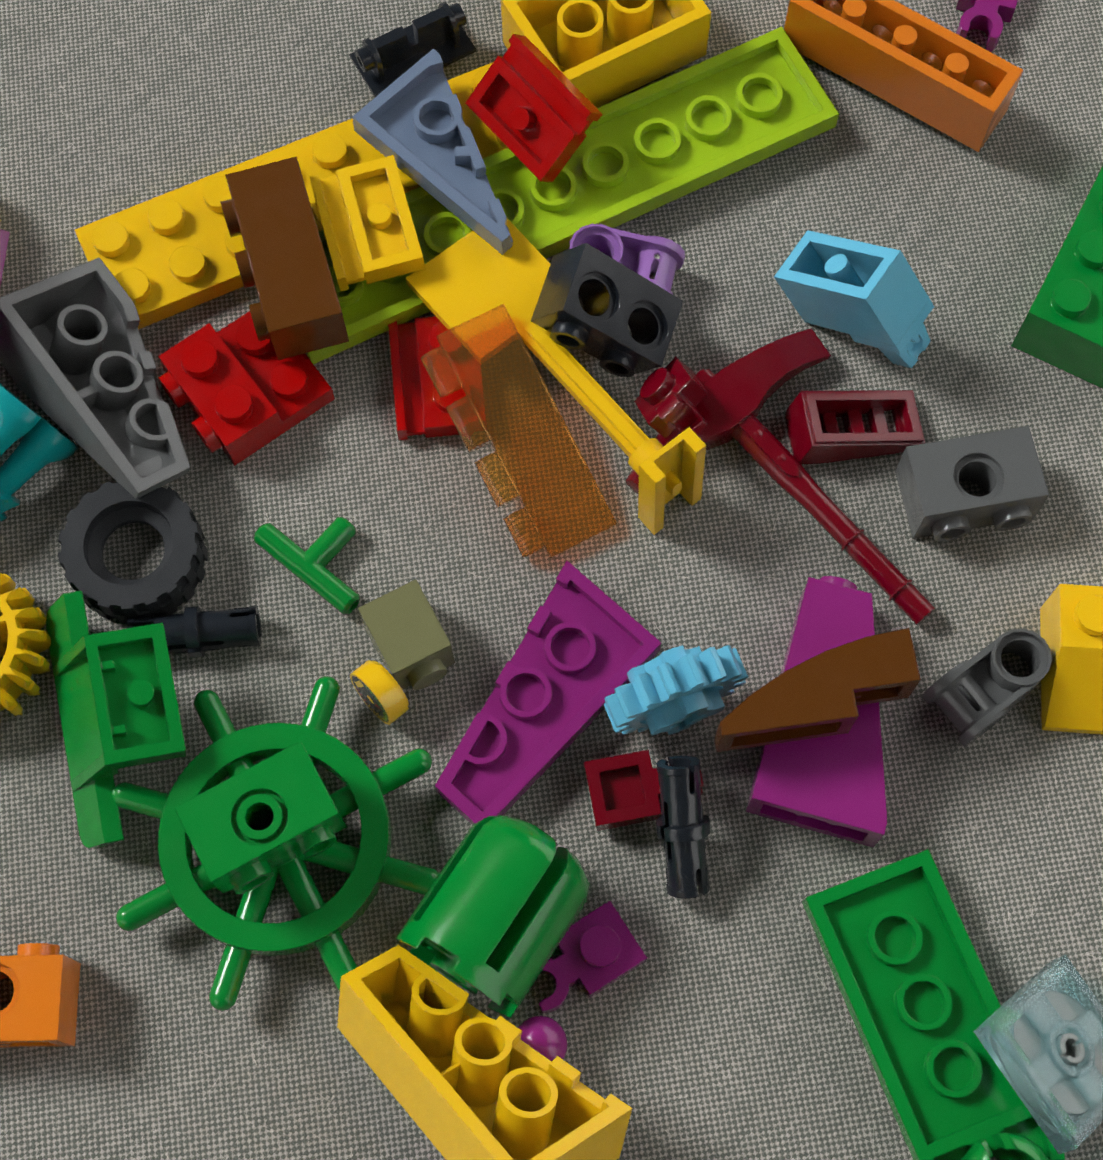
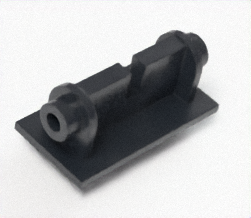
M446 2L438 5V9L413 20L412 25L404 29L400 26L373 40L369 38L362 40L363 47L355 50L349 56L371 93L376 97L432 49L440 54L444 68L475 53L476 48L462 28V26L467 24V20L461 6L458 3L449 6Z

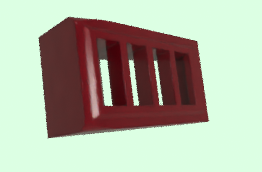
M913 390L800 391L785 413L792 453L801 465L823 464L903 453L908 446L926 443ZM892 410L896 432L888 431L884 411ZM861 414H867L871 433H865ZM837 417H842L845 433H839Z

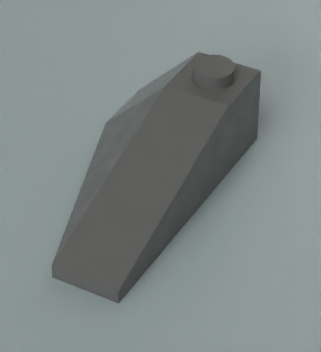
M99 257L0 297V363L17 386L124 489L135 499H138L188 474L190 464L170 406L167 402L163 401L154 376L156 365L151 351H146L138 329L140 318L135 304Z

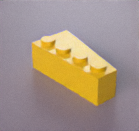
M397 945L341 976L337 1028L446 1160H617L620 1158L632 1112L630 1106L611 1093L604 1099L579 1081L580 1071L559 1056L550 1061L520 1040L522 1031L502 1016L495 1020L468 1003L469 993L402 946Z

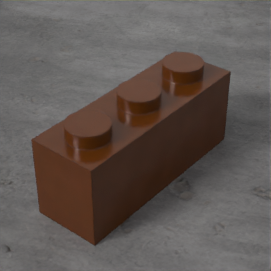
M297 156L226 174L232 199L221 201V207L230 237L242 235L246 250L235 252L234 254L244 288L254 286L257 288L260 302L249 305L258 340L262 341L271 338L278 361L349 342L342 310Z

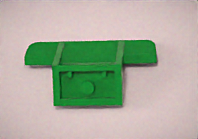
M82 591L63 593L50 606L46 615V632L51 638L49 651L79 836L86 848H95L124 840L119 807L112 799V791L115 787L113 776L119 773L118 769L186 757V747L163 623L89 634Z

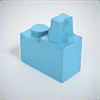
M807 230L774 276L805 323L850 334L854 342L878 348L893 364L912 368L918 361L919 354L927 348L931 341L923 322L934 308V305L901 250Z

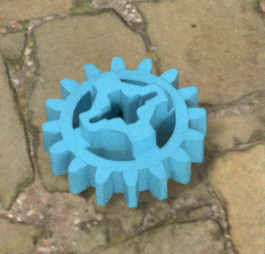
M682 645L666 650L649 662L629 670L627 677L630 683L618 686L614 689L616 693L605 697L606 703H604V707L615 733L622 732L623 735H626L637 729L638 732L649 729L652 736L661 732H667L670 735L688 729L696 722L721 712L725 708L721 697L734 693V688L744 685L746 683L745 679L749 677L737 649H732L730 645L718 650L715 647H710L703 652L700 646L684 649Z

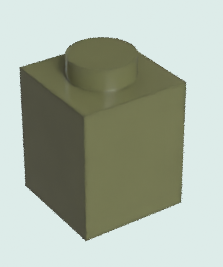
M416 579L358 608L364 628L386 670L398 682L402 690L409 686H412L414 690L431 686L447 674V667L455 664L452 645Z

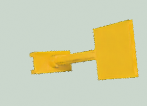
M507 217V228L511 234L513 246L503 255L476 232L471 231L425 264L426 269L413 272L405 278L407 285L480 366L517 340L522 341L629 457V466L639 475L638 518L653 535L664 528L665 504L678 494H681L691 506L701 500L706 444L689 427L665 446L656 438L650 439L565 347L555 343L550 338L551 332L531 322L551 264Z

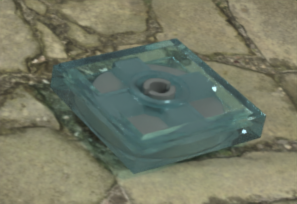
M1065 954L1047 963L973 1031L1058 1154L1077 1149L1103 1121V1006Z

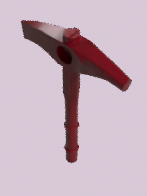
M810 328L787 335L736 360L717 374H714L710 369H702L695 374L708 392L696 406L699 413L708 423L697 435L706 444V450L728 443L734 438L767 474L802 505L842 547L841 551H846L890 597L889 601H894L916 625L924 621L935 610V607L912 584V579L908 580L864 534L865 530H860L823 492L800 462L756 418L766 400L786 381L831 357L813 329ZM675 428L666 439L660 434L656 436V439L665 446L681 434V432ZM632 470L626 479V483L638 494L639 475Z

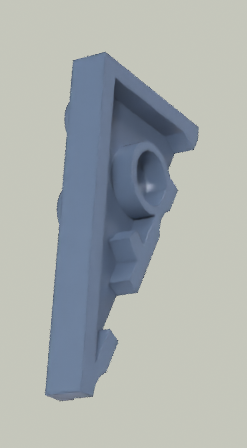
M432 49L352 116L354 131L385 157L394 155L397 167L503 255L513 246V240L507 228L505 212L499 198H495L486 176V166L471 129L465 125L462 107L457 95H453L444 74L441 56L436 50Z

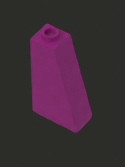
M823 576L820 580L808 577L800 597L781 674L824 651L875 635L872 593L857 590V586L853 582L841 577ZM879 702L857 705L859 716L849 733L763 745L745 812L874 847L884 836L887 825Z

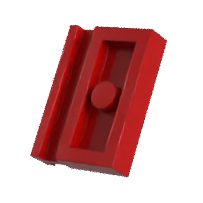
M513 34L508 40L511 44L503 56H497L465 104L541 182H553L586 138L585 131L593 121H598L603 114L526 36Z
M433 316L415 318V323L397 324V321L388 324L396 427L399 441L408 440V436L426 434V438L487 432L480 365L440 320Z

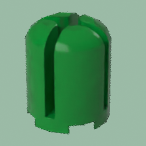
M502 815L488 816L472 825L396 937V940L412 946L409 951L454 984L475 995L478 991L491 999L487 1008L504 1017L511 1018L587 902L590 883L579 860L567 848L558 847L556 850L554 838L537 826L514 817Z

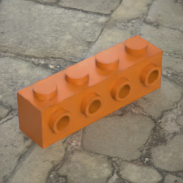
M789 0L784 31L800 54L977 152L980 151L1007 112L1024 71L895 0Z

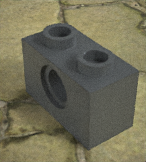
M1029 426L908 446L905 448L895 470L913 539L933 536L935 541H950L969 534L973 528L994 525L998 531L1017 529L1029 524L1049 496ZM971 481L978 484L984 491L985 496L977 497L968 494L962 489L959 482Z

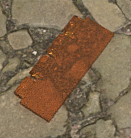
M505 305L497 306L437 335L440 347L429 351L420 359L440 397L448 396L463 388L466 396L453 402L446 409L469 453L491 443L495 452L481 458L474 464L496 507L500 508L518 498L520 499L524 508L506 516L503 520L522 557L525 558L545 548L549 558H552L616 526L617 522Z

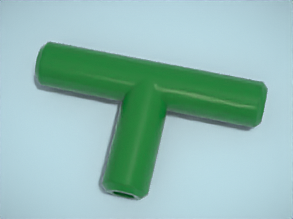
M337 517L306 551L271 523H265L257 529L254 535V542L343 615L350 614L358 606L360 595L325 568L356 534L355 527L346 518Z

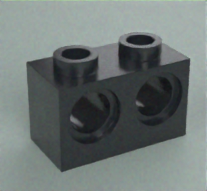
M584 243L553 256L531 322L551 332L550 338L555 343L569 349L582 350L600 360V367L605 371L620 377H632L634 374L662 367L683 300L591 245ZM578 295L582 299L584 310L582 309L579 303Z

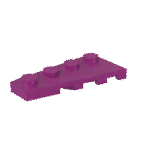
M566 561L543 606L540 605L528 625L527 633L512 659L507 661L497 678L496 686L481 712L476 714L435 784L436 792L472 825L488 816H503L605 709L604 703L606 702L604 698L616 693L614 689L618 686L630 683L627 672L652 660L661 650L662 643L569 561Z

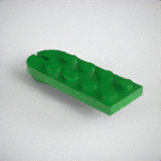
M929 849L806 897L802 904L913 1160H991L993 1157L996 1160H1065L1064 1146L1058 1129L1046 1128L1037 1121L1031 1109L1030 1098L1017 1083L1011 1068L1001 1066L993 1058L989 1050L988 1037L991 1030L1007 1023V1018Z

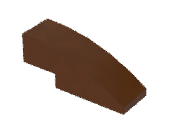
M906 628L867 636L824 651L786 670L747 697L719 723L714 738L716 752L849 733L859 716L857 705L909 698L921 680L910 629Z

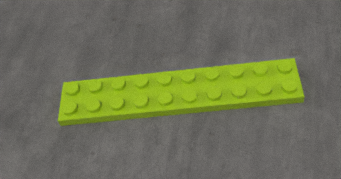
M781 26L597 108L603 115L598 121H593L585 131L586 138L553 182H541L509 148L484 158L483 161L486 166V176L495 198H499L506 217L547 259L569 249L570 240L581 227L589 224H603L610 228H615L835 128L839 113ZM422 187L405 193L425 264L473 231ZM324 230L319 231L342 310L349 342L306 353L313 364L388 331V324L397 321V324H404L430 312V309L406 283L405 278L412 273L367 284L366 280L349 284L348 290L340 291Z

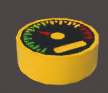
M368 660L350 674L351 682L362 700L385 724H392L408 711L409 702L404 691L393 676L377 661Z

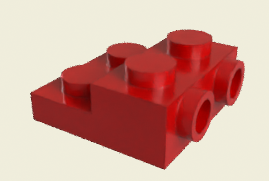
M250 311L218 332L208 323L158 356L165 370V373L159 376L158 380L169 398L178 409L188 403L198 417L191 424L202 442L212 454L221 448L234 466L335 399L331 386L306 354L278 361L271 338L262 341L258 340Z

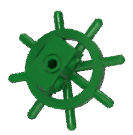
M324 676L315 682L301 725L266 723L236 731L219 696L212 690L200 691L194 698V707L212 744L200 752L186 766L177 778L170 793H164L129 782L119 783L112 791V799L119 808L160 819L158 852L165 883L123 905L116 914V922L122 930L134 931L179 907L198 928L213 939L226 945L209 994V1001L217 1010H228L236 1003L252 954L267 956L289 955L317 948L340 992L341 976L358 967L341 933L355 923L366 911L375 898L381 884L384 883L426 895L440 874L435 869L390 857L391 824L387 805L383 797L427 773L432 765L431 755L424 749H414L371 772L352 749L337 738L326 733L340 692L339 683L333 677ZM265 759L255 765L253 764L255 761ZM315 764L328 769L346 786L329 794ZM227 776L230 777L229 779H227V780L223 781L222 783H220V782H221L222 780H224ZM356 810H359L361 820L360 848L337 842V838L334 835L347 827L342 818ZM192 846L201 862L196 867L193 864ZM304 861L346 872L350 876L333 898L325 903ZM278 875H280L301 917L280 923H262ZM216 887L223 894L234 889L236 894L243 893L236 917L214 904L205 892Z

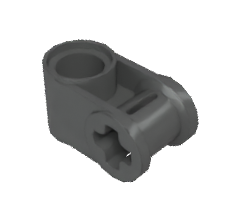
M1024 628L1012 629L1003 633L970 660H965L948 671L924 692L922 698L927 704H937L959 730L958 741L966 747L992 728L1010 712L1012 707L1032 692L1049 672L1052 662L1051 650L1045 639L1036 632ZM1008 653L1019 655L1026 661L1030 675L1028 677L1011 675L1003 667L1001 655Z

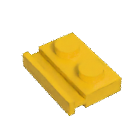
M394 155L337 169V175L319 179L318 174L309 177L340 291L348 290L349 284L366 280L367 284L426 269Z

